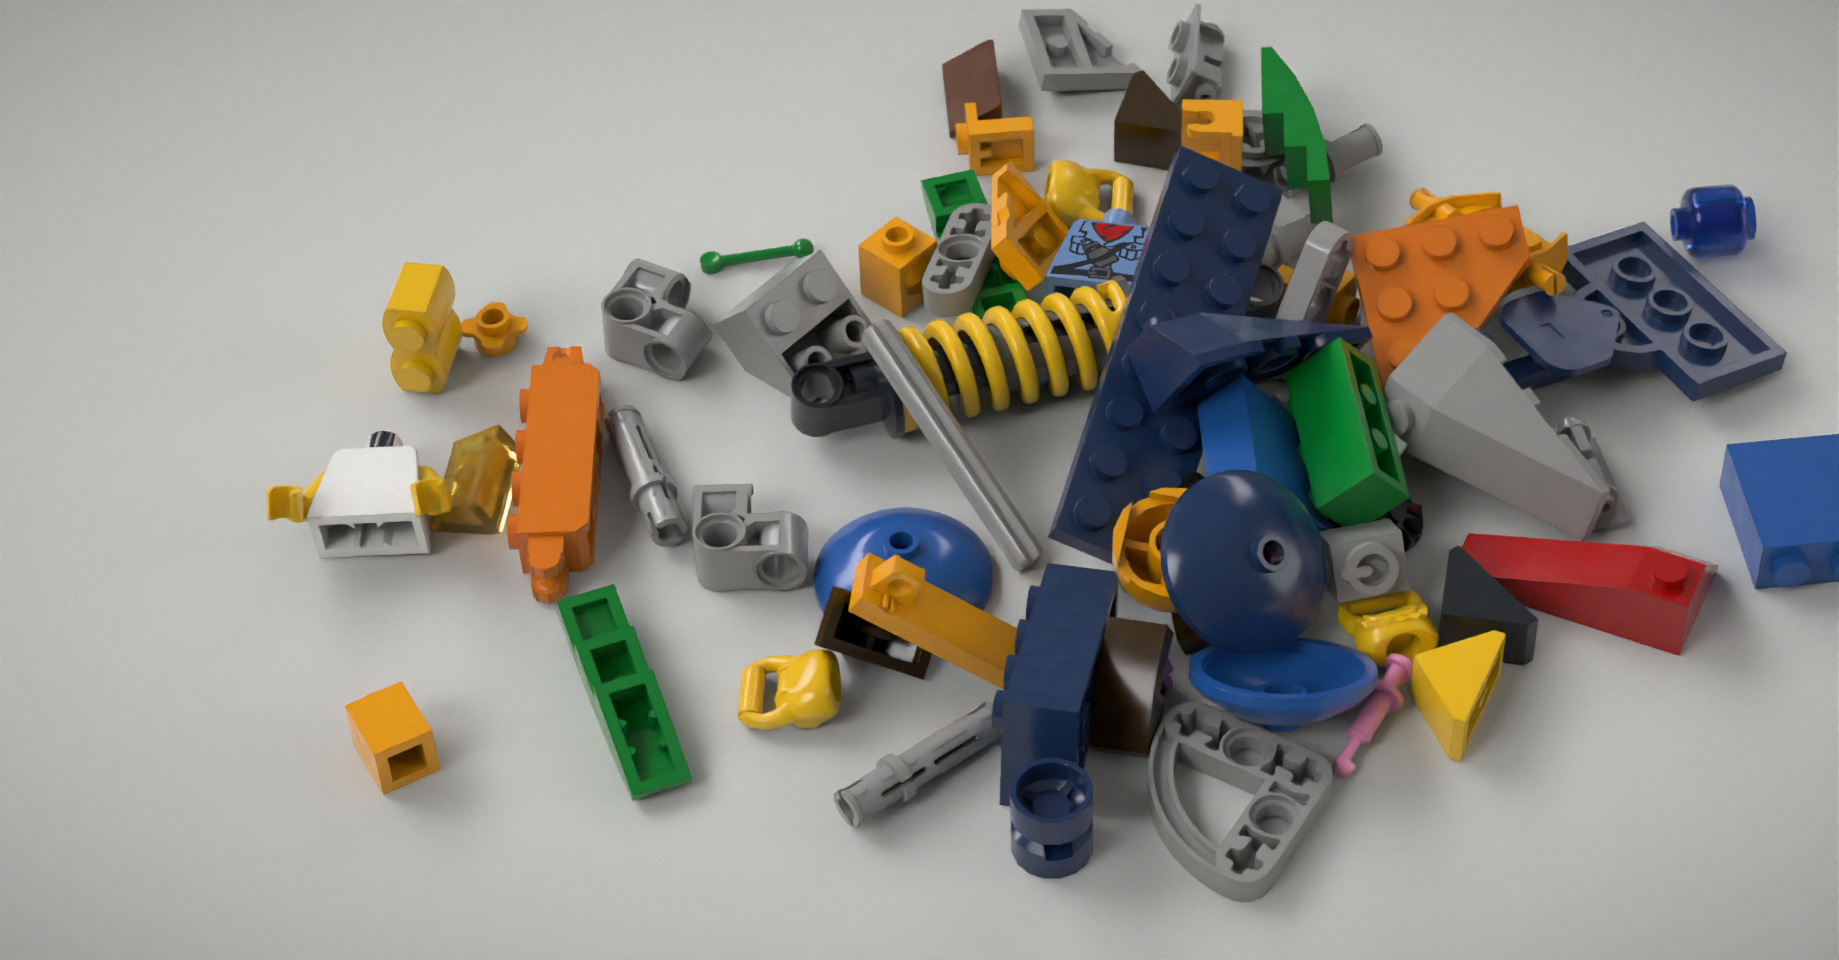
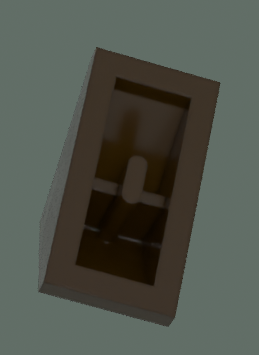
M1144 70L1133 74L1114 120V161L1168 171L1174 154L1181 146L1182 112Z
M832 586L814 645L924 680L932 653L849 612L852 591Z

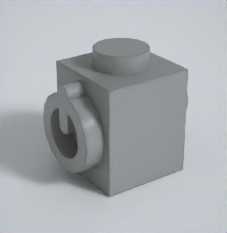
M1389 518L1318 531L1325 554V586L1338 603L1410 590L1402 531Z

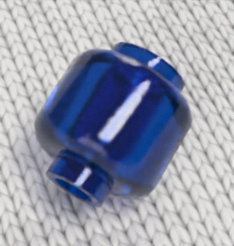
M1733 184L1687 189L1680 201V208H1672L1670 211L1672 239L1674 242L1682 241L1689 256L1696 259L1740 254L1744 250L1747 240H1754L1756 235V212L1753 200L1750 196L1744 197L1741 190Z

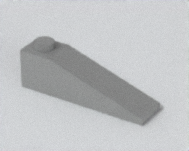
M1454 313L1445 314L1389 375L1383 390L1393 433L1407 444L1404 450L1412 456L1581 541L1590 538L1610 493V489L1566 434H1556L1537 409L1542 402L1530 387L1522 390L1503 366L1508 359L1498 346Z

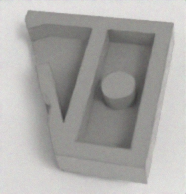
M1022 9L1019 29L1041 91L1124 90L1128 88L1133 74L1141 71L1140 67L1135 63L1123 66L1111 55L1113 44L1100 33L1091 30L1087 22L1074 10Z

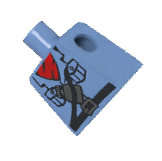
M1120 208L1108 210L1104 214L1102 221L1090 219L1074 221L1047 271L1046 296L1058 292L1070 299L1073 291L1082 286H1089L1098 292L1097 284L1112 280V277L1122 275L1127 280L1129 286H1131L1149 227L1135 225L1134 216Z

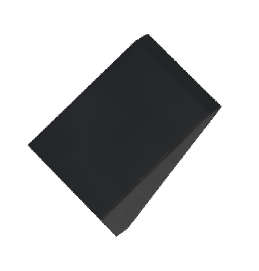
M1459 545L1449 550L1437 648L1495 630L1506 634L1502 663L1524 666L1533 661L1538 619Z

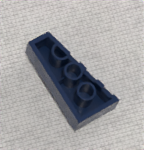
M1047 563L1040 586L1031 585L1029 588L1026 620L1020 619L1018 622L1015 654H1008L1003 679L1004 690L996 691L992 709V727L1002 729L999 805L1010 806V782L1015 773L1028 762L1041 758H1062L1075 762L1085 769L1088 755L1087 742L1101 648L1108 618H1117L1119 580L1115 571Z

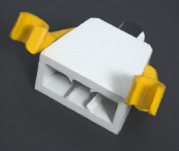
M389 431L373 433L368 439L367 448L340 449L333 453L326 471L317 476L303 491L301 487L295 485H276L266 489L267 520L273 521L279 518H287L294 523L308 521L320 558L430 553L429 515H442L450 512L453 504V496L446 486L445 479L439 477L433 468L421 466L417 449L411 446H403L401 438Z

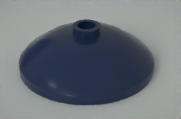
M1228 470L1210 475L1194 483L1178 498L1167 517L1161 540L1162 574L1167 592L1176 611L1193 632L1221 650L1244 655L1261 654L1279 649L1295 640L1304 632L1316 615L1323 597L1326 563L1323 544L1316 524L1296 495L1278 481L1261 473L1249 470ZM1263 547L1268 551L1270 563L1263 556Z

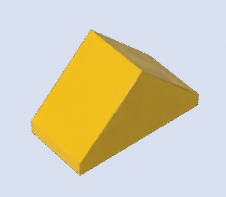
M1493 630L1414 655L1410 696L1447 757L1451 760L1462 761L1500 678L1506 638L1505 633Z

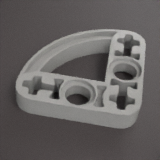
M1183 702L1175 705L1166 713L1153 738L1148 762V801L1150 812L1162 842L1174 859L1190 875L1209 889L1230 900L1252 902L1262 898L1271 889L1329 803L1332 794L1333 771L1327 758L1318 752L1209 705L1199 702ZM1194 729H1197V730H1201L1202 732H1197V731L1193 732V730H1194ZM1190 733H1192V734L1190 735V737H1187V736H1183V735H1182V734H1187V735H1189ZM1240 749H1252L1261 753L1264 759L1258 764L1245 766L1235 762L1231 755ZM1178 762L1255 795L1219 848L1195 827L1181 805L1174 782ZM1305 777L1311 778V779L1314 780V781L1307 780L1306 782H1304V784H1303L1302 786L1295 785V784L1293 783V782H1295V783H1301V782L1305 779ZM1277 816L1287 820L1292 827L1281 834H1270L1261 830L1257 823L1265 817ZM1251 849L1256 852L1255 870L1247 868L1242 874L1233 872V869L1241 870L1245 867L1251 858Z

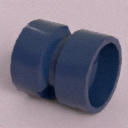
M1041 758L1031 761L1020 768L1010 782L1011 853L1016 863L1027 873L1043 879H1061L1076 874L1087 865L1093 854V783L1088 773L1075 762L1062 758Z

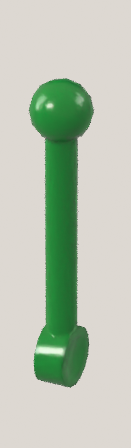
M801 238L794 245L722 256L718 252L709 251L700 257V265L704 273L715 274L723 266L796 256L801 259L813 253L814 246L810 240Z

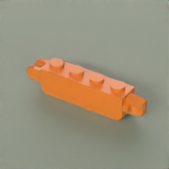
M559 346L548 347L543 365H532L530 388L520 389L519 395L521 423H526V430H517L515 437L516 460L518 465H522V471L512 472V502L514 507H518V514L508 515V546L510 550H519L523 574L532 573L531 588L533 598H536L537 602L541 601L548 605L566 597L569 572H582L595 561L605 406L601 402L600 371L590 364H584L581 346H570L568 348H561Z

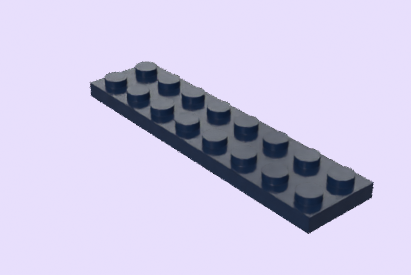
M1180 146L1176 151L1166 176L1048 538L1113 565V529L1122 510L1131 502L1133 506L1139 500L1148 498L1150 491L1159 488H1177L1192 473L1197 471L1203 453L1197 405L1205 399L1153 413L1126 349L1143 332L1142 325L1145 322L1164 313L1173 312L1176 318L1195 313L1245 316L1284 190L1186 147Z

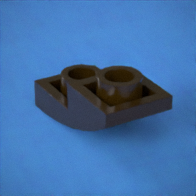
M1116 617L1108 618L1099 658L1092 705L1090 747L1093 750L1149 758L1153 738L1161 723L1166 699L1159 691L1174 636L1173 631L1167 624Z

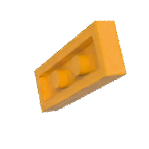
M869 552L856 565L849 612L1003 689L1008 654H1015L1016 627L924 581L926 570L902 559L899 555H894L885 561Z

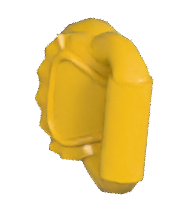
M1055 160L1048 168L1044 201L1066 227H1071L1073 222L1079 219L1103 220L1105 212L1098 210L1101 204L1099 189L1102 185L1112 186L1111 209H1124L1133 215L1134 184L1126 176L1112 170L1085 168L1070 160Z
M1411 589L1338 603V623L1347 634L1354 638L1356 649L1370 657L1377 667L1386 668L1385 661L1390 654H1401L1413 662L1414 655L1432 650L1438 645L1439 633L1433 620L1429 617L1428 608L1423 598ZM1395 608H1397V610H1392V611H1387V612H1383V613H1378V614L1370 615V614H1372V613H1376V612H1381V611H1386V610H1390V609H1395Z
M815 649L798 656H769L751 663L741 672L738 719L748 728L771 730L793 724L802 729H816L823 722L834 717L839 711L841 703V674L837 656L833 651ZM769 673H777L778 688L774 699L776 708L763 714L765 676Z

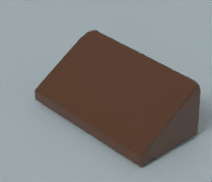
M993 39L984 41L942 64L950 138H956L955 123H965L964 103L975 102L978 120L1002 119V103Z

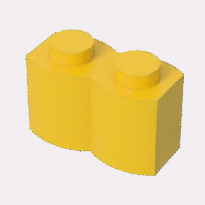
M405 262L382 317L384 335L394 349L390 359L391 373L397 385L405 391L441 394L462 341V325L458 315L452 309L456 294L455 284L444 265Z

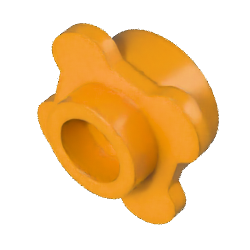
M502 302L486 304L484 308L478 311L476 317L465 319L461 323L463 336L473 338L476 350L486 356H502L511 352L518 344V336L523 335L528 329L526 318L514 316L507 311L506 305Z

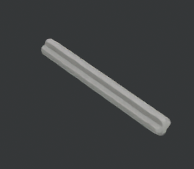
M882 319L870 325L862 336L863 344L1013 569L1020 572L1033 566L1041 559L1043 548L891 321Z

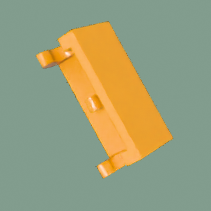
M1182 99L1181 146L1242 172L1243 100Z

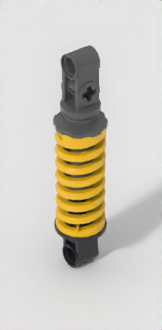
M1261 263L1251 297L1259 298L1262 302L1250 300L1245 316L1275 319L1281 304L1284 281L1281 274L1274 267ZM1122 275L1113 276L1112 280L1097 284L1098 292L1089 286H1082L1073 291L1070 299L1056 292L1047 295L1043 299L1041 306L1035 301L1025 299L1017 302L1011 313L1008 309L998 305L989 308L982 320L979 316L968 312L959 315L953 327L948 322L937 319L927 324L924 334L912 326L903 327L897 330V332L950 411L948 396L957 395L963 414L971 418L980 413L981 403L978 390L983 388L987 389L992 407L998 411L1008 408L1010 405L1009 391L1018 390L1020 398L1024 403H1035L1039 399V384L1047 383L1048 389L1053 396H1064L1069 390L1068 378L1073 376L1076 377L1079 386L1083 390L1094 389L1098 383V371H1100L1101 377L1130 286ZM867 348L865 353L821 363L807 364L801 367L792 378L791 420L795 428L807 436L823 437L834 432L883 421L889 436L895 439L903 437L906 432L917 430L919 426ZM812 397H821L828 401L823 403H812L807 401V399Z

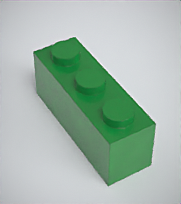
M1338 337L1284 373L1290 395L1287 405L1290 414L1296 421L1301 442L1298 445V452L1307 467L1311 484L1309 499L1317 513L1324 519H1332L1345 527L1372 522L1409 499L1410 494L1376 363L1348 342Z

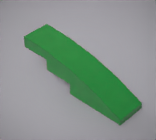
M1261 47L1262 123L1265 156L1285 155L1288 190L1308 189L1311 224L1321 223L1322 221L1332 223L1331 188L1326 146L1314 108L1295 74L1273 47Z
M615 584L557 600V613L576 666L632 801L692 783L689 767L653 669L649 670L634 626H629Z

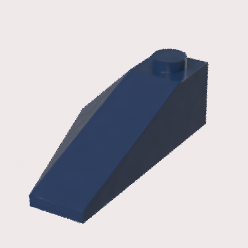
M1169 312L1145 322L1142 325L1143 332L1126 350L1153 413L1207 399L1241 375L1255 385L1285 378L1284 373L1338 337L1348 342L1357 350H1360L1373 338V335L1367 326L1211 313H1195L1176 318L1173 312Z

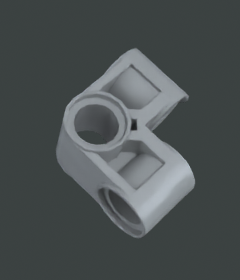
M639 258L629 263L621 279L603 298L601 303L604 345L609 357L616 361L630 363L650 370L667 379H680L685 375L712 339L713 332L708 329L704 321L696 314L685 309L691 293V282L684 274Z
M752 483L693 485L692 535L698 581L704 588L715 592L749 589L783 591L801 585L806 579L808 564V526L806 521L799 515L789 511L751 513V496L754 494Z

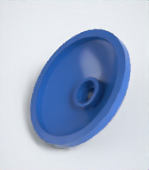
M899 507L884 509L849 522L828 539L817 557L814 568V590L823 614L832 586L852 591L856 565L869 552L885 561L894 555L901 556L902 559L926 570L924 581L981 610H984L993 587L991 557L980 537L959 520L940 512L922 508Z
M1297 637L1279 649L1253 655L1230 653L1210 645L1199 650L1191 657L1189 661V680L1205 699L1234 716L1250 722L1263 724L1264 728L1271 731L1290 732L1299 729L1300 725L1314 724L1330 719L1361 703L1376 688L1378 669L1376 663L1370 657L1353 648L1324 640Z

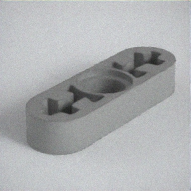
M972 203L963 205L952 212L922 278L924 307L929 313L940 317H954L968 312L973 307L995 257V253L991 250V205ZM961 258H970L967 260H956Z
M1322 221L1312 230L1305 242L1275 319L1325 322L1353 252L1355 238L1351 232L1329 221ZM1286 378L1279 379L1286 383Z

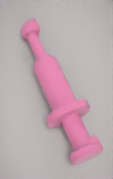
M1393 653L1385 661L1387 672L1382 679L1377 680L1376 688L1365 698V702L1347 730L1350 740L1343 752L1337 755L1334 760L1333 767L1337 777L1344 778L1352 773L1356 766L1351 759L1359 745H1365L1371 741L1387 712H1397L1402 706L1404 698L1398 688L1412 678L1413 662L1406 656Z

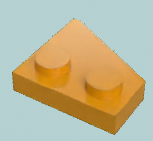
M1009 161L992 176L991 250L999 258L1003 271L1013 280L1019 281L1028 292L1046 277L1047 271L1069 229Z

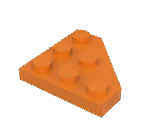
M1518 205L1354 235L1355 243L1351 262L1365 323L1373 335L1370 345L1382 390H1384L1389 375L1445 314L1452 312L1473 328L1483 330L1497 311L1499 302L1512 284L1518 282L1530 263V252Z

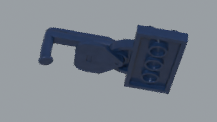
M1644 221L1568 246V260L1561 273L1565 276L1566 281L1576 290L1573 297L1557 295L1556 293H1554V296H1550L1545 291L1534 292L1507 302L1502 308L1500 322L1505 331L1530 354L1503 364L1522 390L1530 387L1533 391L1605 366L1635 371L1657 367L1693 402L1782 370L1787 354L1782 347ZM1474 328L1481 334H1483L1485 337L1490 339L1492 342H1494V340L1486 332Z

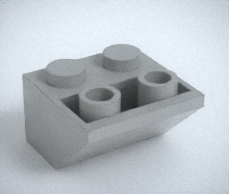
M821 249L786 265L713 324L746 372L790 398L792 378L801 367L810 363H821L867 352L862 342V336L864 331L872 325ZM817 397L809 398L807 401L812 402Z

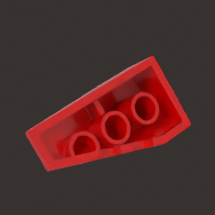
M1468 533L1461 547L1525 607L1678 656L1681 654L1718 569L1717 564L1656 546Z

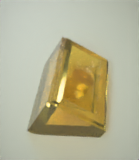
M500 425L489 427L454 442L444 476L446 486L453 496V504L450 512L442 515H433L431 527L436 532L492 535L504 531L512 500V472L519 471L520 465L517 464L515 441Z

